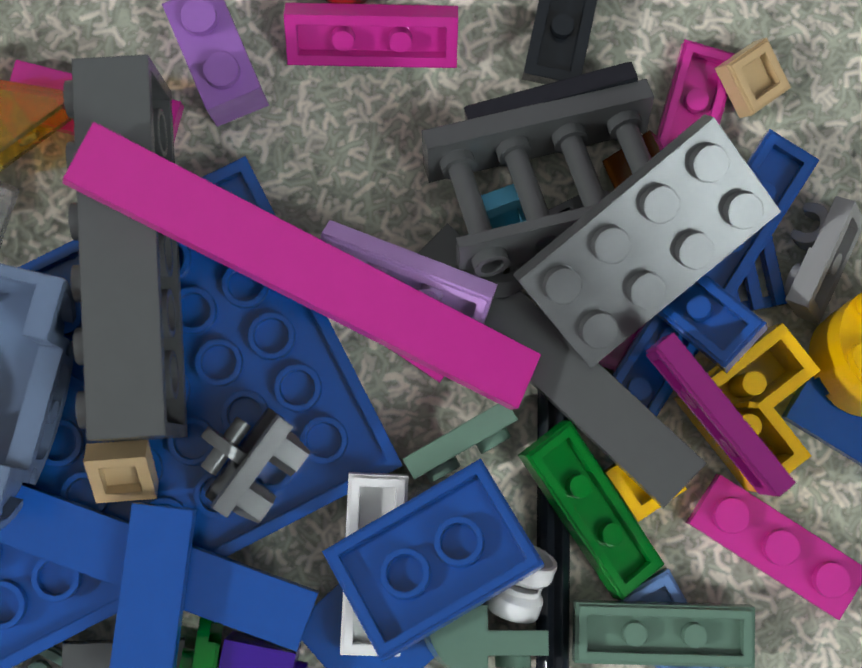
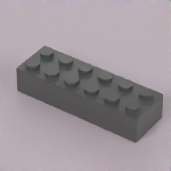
M149 55L71 59L72 80L65 81L63 86L66 113L69 118H74L75 141H69L66 145L67 169L93 121L175 164L172 93ZM77 191V203H70L68 224L72 239L74 241L79 240L80 265L72 266L70 277L72 295L76 303H81L82 327L75 328L73 334V351L76 363L84 365V390L78 391L75 404L78 426L80 429H86V440L118 442L188 437L179 242Z

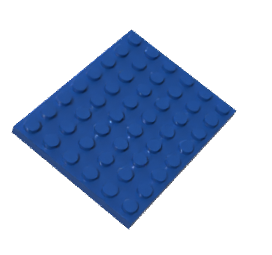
M246 156L201 177L276 216ZM79 240L68 242L18 268L65 278L71 287L72 266L80 265ZM179 243L188 437L148 440L159 480L157 499L96 504L83 459L86 444L105 443L108 441L86 440V429H80L78 426L75 404L78 391L84 390V365H78L75 357L65 406L47 461L36 485L25 484L126 521L130 520L131 505L135 502L197 509L192 545L227 557L347 495L348 472L390 473L403 465L328 317ZM75 302V321L73 323L65 322L64 336L69 341H73L75 328L82 327L81 303ZM269 407L293 426L291 432L309 449L310 454L299 470L292 476H289L269 461L255 480L276 495L273 506L260 523L239 516L233 511L226 518L211 507L212 502L204 494L230 458L227 459L216 476L203 469L201 464L214 447L205 441L201 435L208 425L224 434L238 416L251 426L238 444L240 446ZM0 543V668H12L117 614L120 587Z

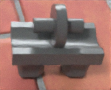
M269 407L240 446L238 444L251 426L238 416L224 434L208 425L201 435L205 441L214 447L201 464L203 469L216 476L227 459L230 458L204 494L212 502L211 507L226 518L233 511L239 516L260 523L273 506L276 495L256 481L257 476L268 461L289 476H292L299 470L310 454L309 449L291 432L293 426Z

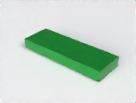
M571 421L559 422L518 454V457L612 598L618 600L625 599L664 565V562Z

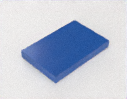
M482 459L475 461L322 551L380 661L383 663L545 567L544 562Z

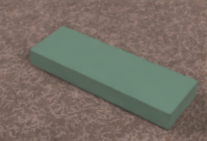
M573 600L572 660L574 663L755 668V607L750 604Z

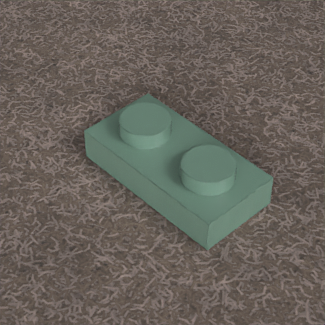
M496 404L404 457L403 461L414 480L425 474L429 482L432 483L461 466L456 455L474 445L477 446L482 454L512 437L506 427L518 419L513 410Z

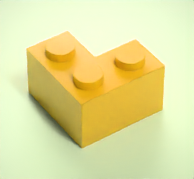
M784 323L768 327V330L728 373H725L716 365L707 374L789 474L811 457V454L774 407L821 370ZM679 395L673 398L744 490L757 492Z

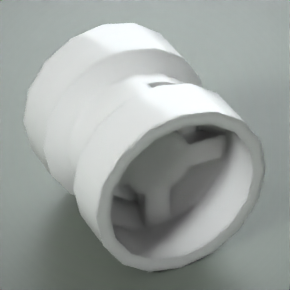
M534 546L545 567L483 603L488 605V610L502 619L514 623L530 624L538 619L543 606L542 589L551 584L557 569V562L546 551Z

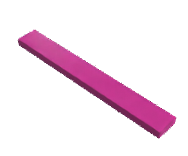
M93 121L63 177L62 184L510 410L519 408L541 356L540 353Z

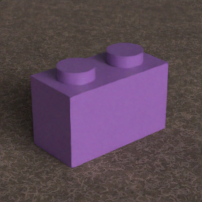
M170 0L162 4L206 111L217 127L269 106L225 0Z

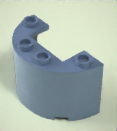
M1 263L0 530L7 526L23 507V499L15 498L23 482L36 485L52 448L65 406L74 361L73 341H69L64 336L65 322L73 323L76 319L75 301L71 287L65 278Z

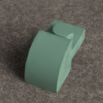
M488 605L476 607L424 638L431 654L445 668H488V656H495L496 668H531V656H549L548 630H488Z

